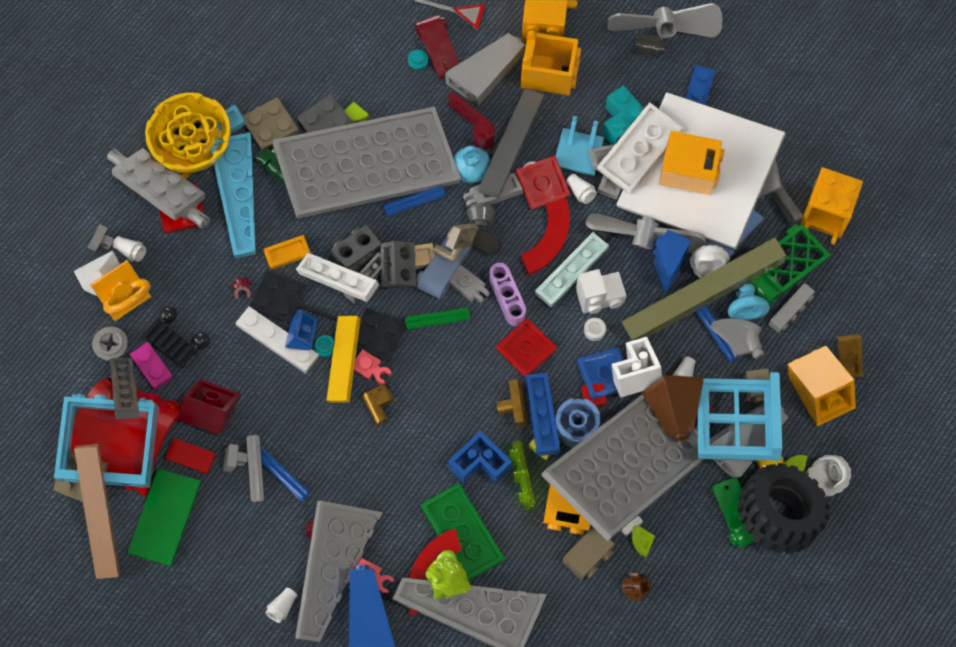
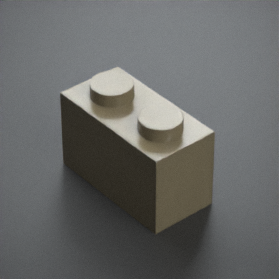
M592 527L563 557L562 563L581 581L586 577L590 579L598 571L596 566L601 561L607 562L614 554L612 551L614 543L611 540L607 541Z

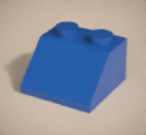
M667 229L664 236L660 234L653 252L656 255L654 265L662 288L666 292H668L681 268L691 240Z

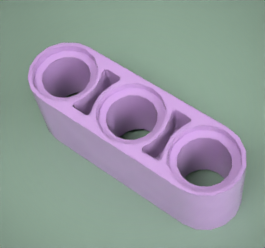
M496 263L490 269V284L507 322L512 326H519L526 317L525 304L507 265ZM497 273H502L505 277L499 279L496 278L494 275ZM504 292H511L513 296L505 297L502 294ZM516 310L521 312V315L516 317L511 315V312Z

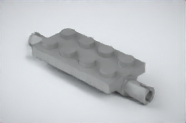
M142 148L128 158L117 149H113V151L111 150L108 153L107 160L116 165L112 168V175L170 218L176 220L181 216L186 220L190 219L201 229L209 224L210 217L197 209L198 203L205 199V193L175 171L169 170L160 164L148 151Z

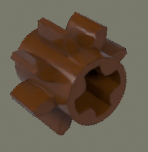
M630 572V578H624L622 582V591L627 595V599L643 601V596L648 595L651 585L649 580L646 579L645 574Z

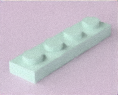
M592 232L535 290V294L552 307L574 285L578 279V274L585 273L608 250L609 245Z

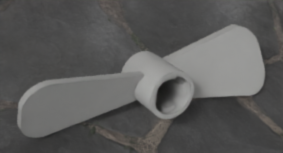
M715 3L678 11H672L668 7H661L654 12L653 16L614 14L609 17L607 28L610 31L617 32L656 27L658 35L662 38H670L677 31L706 37H716L722 29V12Z
M598 213L588 215L586 226L593 230L634 235L632 245L646 249H653L654 243L660 234L664 236L667 231L666 228H658L659 224L655 223V218L647 216L638 219L637 225ZM669 229L691 240L688 249L690 253H693L701 246H705L706 237L699 232Z

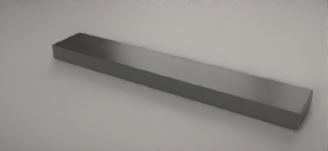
M524 89L478 188L479 193L499 199L544 101V94Z
M111 358L110 371L115 419L139 418L132 358Z

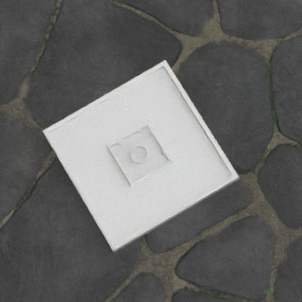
M666 92L659 110L683 127L681 133L722 141L721 148L725 149L719 168L721 172L716 189L712 188L710 195L658 185L664 160L663 154L631 194H628L625 190L622 191L616 205L618 208L640 216L655 218L657 222L680 230L699 232L707 240L736 250L784 140L785 132ZM705 158L703 169L710 170L712 158Z

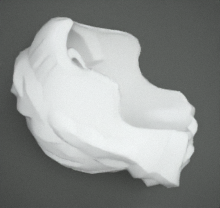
M717 245L701 246L692 253L690 264L692 269H694V273L699 278H702L729 263L730 258L722 247Z
M824 455L818 458L812 467L806 470L809 473V477L815 478L819 482V488H823L826 494L824 497L842 492L849 485V480L851 479V469L843 457L837 455Z

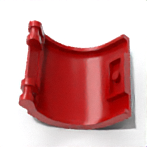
M105 377L90 390L86 398L94 399L95 395L107 396L108 400H113L111 377ZM136 387L138 402L140 398H145L146 400H153V403L159 406L152 464L153 472L161 446L173 425L179 420L182 406L176 401L161 399L155 393H145ZM79 408L74 419L71 449L74 450L76 446L99 444L101 461L109 463L106 473L142 475L149 413L139 412V418L115 419V411ZM151 481L150 488L125 486V489L138 491L139 495L146 497L151 489Z

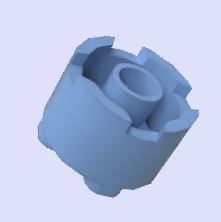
M574 398L563 402L557 411L555 419L559 440L565 445L574 448L596 431L600 425V413L595 404L587 399ZM580 421L581 425H575L573 422L578 423Z

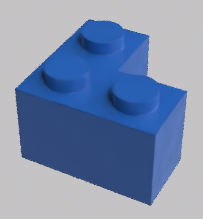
M479 431L448 461V469L463 483L481 469L496 484L512 469V461L489 438Z

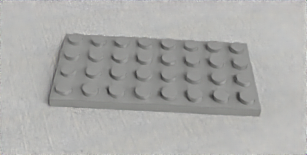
M435 107L273 140V147L297 219L422 192L438 186L444 187L458 184L461 181Z
M642 394L544 470L542 476L609 541L705 459H698V431L694 428V431L688 435V439L684 441H675V438H669Z

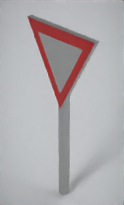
M414 0L415 2L455 12L477 31L485 4L452 8L427 0Z

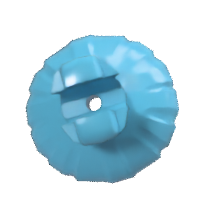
M475 146L464 147L453 157L461 181L467 183L482 181L491 162L487 152Z
M743 284L738 292H736L738 299L729 306L728 314L732 319L755 320L768 313L770 310L769 303L764 298L755 296V288L752 284Z

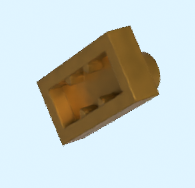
M860 334L838 337V361L852 378L863 376L862 337Z
M518 379L510 380L511 399L497 402L498 413L501 415L514 412L517 426L519 428L529 427L522 384Z

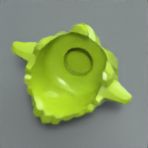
M444 550L436 561H433L426 572V577L431 582L434 591L433 597L437 600L442 599L444 596L452 598L454 595L468 593L472 588L463 565L457 561V556L450 550Z

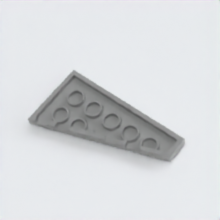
M402 578L392 600L492 647H524L547 594L472 586L468 593L454 595L452 598L444 596L442 599L437 600L433 597L434 591L430 581Z

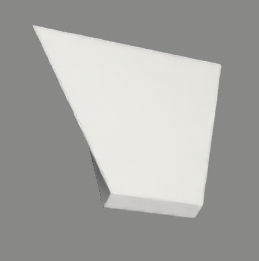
M111 251L78 268L74 273L83 290L96 295L90 284L120 264L114 252Z

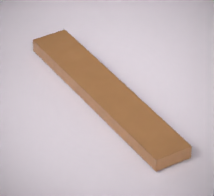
M99 444L76 446L74 452L96 579L119 577V563Z

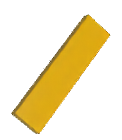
M338 316L327 393V401L330 403H350L361 320L358 316Z

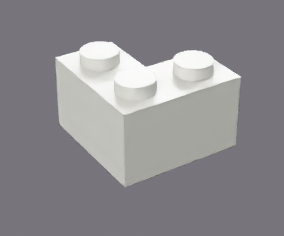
M597 269L578 274L576 293L583 314L588 312L590 314L598 313L603 308H617L622 303H625L626 293L619 272L601 276L600 270Z
M647 337L627 342L628 360L612 364L613 380L620 397L644 391L662 377L660 363Z

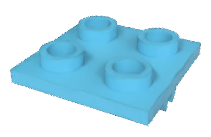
M573 116L571 128H563L556 153L557 161L561 169L594 176L595 171L593 170L588 151L589 149L602 147L604 137L596 136L598 121L595 120L591 135L575 132L578 117Z

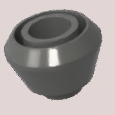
M476 203L467 209V215L470 223L478 226V230H484L492 224L496 211L489 204Z

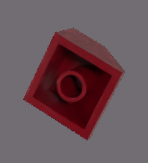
M200 379L184 396L179 420L186 422L190 426L203 428L209 433L220 435L228 426L241 393Z

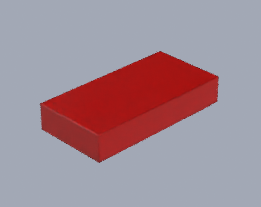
M174 438L165 459L208 475L216 453Z

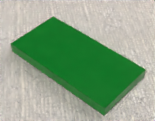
M158 468L127 553L172 567L202 482Z
M460 483L420 505L437 536L455 528L462 551L455 555L457 556V561L463 565L468 581L505 561L503 554Z

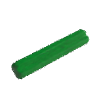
M465 307L407 316L405 319L407 329L466 321L470 319L469 309Z

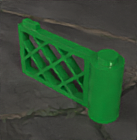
M797 224L793 225L786 231L787 236L778 242L781 247H791L790 257H785V261H790V270H777L776 267L747 283L754 286L755 296L764 298L769 303V306L831 256L803 224L800 226ZM801 232L807 238V244L795 243V236ZM794 248L806 249V258L794 257ZM809 249L818 250L823 256L818 260L809 259ZM793 262L805 263V270L803 272L793 271ZM777 274L789 275V282L782 287L777 281Z

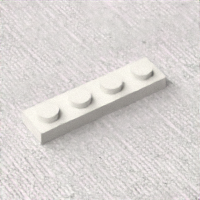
M310 253L306 254L296 268L300 275L366 302L369 301L379 286L377 280Z
M248 307L236 322L237 327L305 374L319 358V354L312 349L286 348L288 333L251 307Z

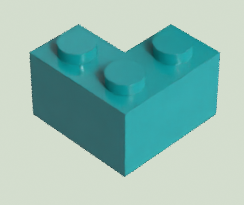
M624 85L607 96L605 108L613 117L603 124L602 135L611 145L616 144L644 110Z

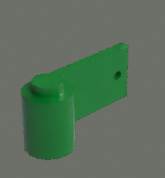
M737 477L712 486L713 493L731 532L729 533V538L733 546L737 545L738 548H743L755 543L752 540L753 536L750 533H746L744 530L745 525L744 523L741 524L739 519L740 513L737 511V504L739 503L738 497L742 488Z

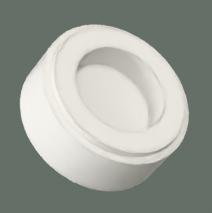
M591 318L585 323L584 334L588 339L597 341L604 337L606 325L601 319Z

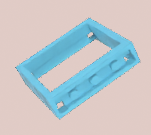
M83 394L64 397L54 473L56 480L80 483L78 470H68L75 409L115 411L114 400H108L107 396L95 395L94 399L85 398ZM140 398L138 402L139 412L149 413L142 475L103 472L105 485L150 488L159 406L153 403V400Z

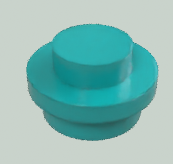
M422 50L412 51L408 55L409 66L415 70L425 68L428 64L426 52Z
M320 336L315 340L314 350L321 357L331 356L335 341L330 336Z

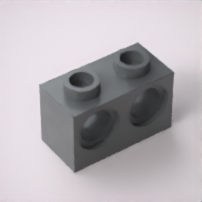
M365 225L362 228L358 227L353 230L346 239L338 240L333 245V248H331L332 257L340 266L355 271L373 259L378 252L381 253V243L369 227ZM363 240H367L370 242L367 245L359 244ZM345 252L352 253L350 257L341 256Z
M391 241L381 244L382 287L404 289L416 286L415 243Z

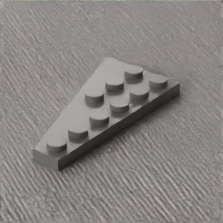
M317 501L296 639L321 641L332 618L331 614L336 604L340 602L346 584L350 581V569H355V565H358L368 538H371L374 532L373 528L383 512Z

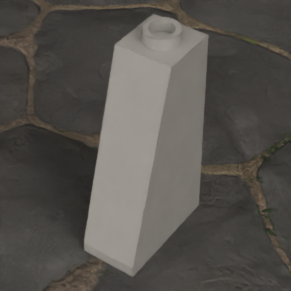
M509 33L448 70L445 74L446 84L479 106L522 58L525 44L519 37H514Z
M764 403L747 414L764 415ZM782 406L781 426L788 419V416L783 412L784 409L782 408ZM732 423L711 437L710 446H735V423ZM739 424L740 446L765 447V424ZM713 459L730 477H741L754 461Z

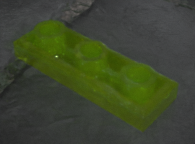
M521 440L513 441L512 449H509L508 452L512 463L515 462L516 470L513 471L515 484L520 483L521 492H518L520 505H525V510H535V500Z

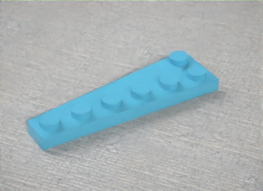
M249 132L231 136L226 152L214 164L235 259L256 254L252 139ZM223 138L215 140L211 149L212 157L218 145L223 142Z

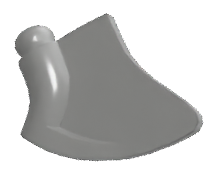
M721 319L712 322L710 328L728 343L735 357L752 354L753 358L757 359L764 355L759 340L761 328L758 325L742 319Z

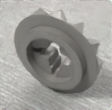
M105 327L95 334L92 347L99 358L108 361L111 358H118L124 355L126 348H128L127 337L119 328ZM113 338L114 344L117 345L112 346L111 349H109L108 351L107 345L104 344L109 343L110 340Z

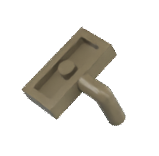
M472 223L453 226L447 234L448 241L446 243V246L451 248L452 252L439 245L434 247L433 252L451 262H456L462 248L471 247L479 227Z

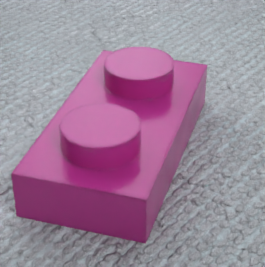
M148 342L130 353L131 358L154 390H157L173 379L172 374Z

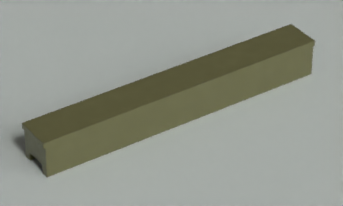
M773 238L622 321V324L632 341L644 337L648 338L738 289L743 284H747L785 263L786 254L777 239Z

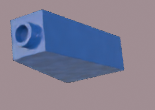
M355 565V569H350L349 647H396L375 572L373 569H369V565Z

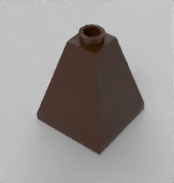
M664 375L643 391L644 398L669 438H675V441L687 440L688 435L694 431L704 382L703 377Z

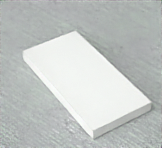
M649 103L597 166V170L628 194H631L665 153L670 131L682 132L683 127Z

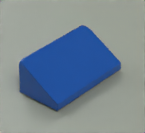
M299 309L291 319L285 347L311 350L318 319Z

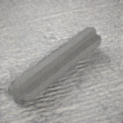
M250 435L246 437L250 498L252 502L264 501L260 437L258 435Z

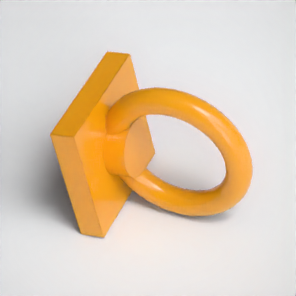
M127 260L90 284L102 302L104 311L110 314L114 321L151 298L149 294L150 282L146 279H139Z

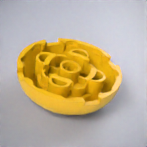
M182 93L164 100L154 109V114L146 124V143L153 157L169 170L179 173H195L214 165L226 152L231 137L230 121L224 108L216 100L204 97L199 93ZM217 122L220 123L221 128H222L220 135H219V128H218ZM194 123H198V124H202V125H201L200 128H196V127L194 126ZM179 128L180 134L174 135L175 131ZM223 138V142L218 145L212 157L211 149L215 140ZM201 140H207L204 144L200 143ZM160 146L175 158L189 161L192 165L184 167L180 163L174 164L165 157ZM185 146L182 151H179L180 147Z

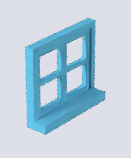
M770 372L769 380L703 379L704 382L697 411L698 459L781 461L782 426L779 373ZM709 392H734V414H709ZM739 392L764 393V415L739 414ZM709 423H735V446H710ZM739 424H765V447L740 446Z

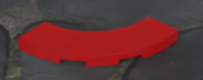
M566 197L545 204L548 215L546 232L534 248L521 254V259L528 276L548 266L565 244L570 223Z
M455 528L438 536L425 547L414 563L410 579L429 581L426 577V572L433 561H436L444 550H450L455 554L462 551ZM409 608L410 616L419 613Z

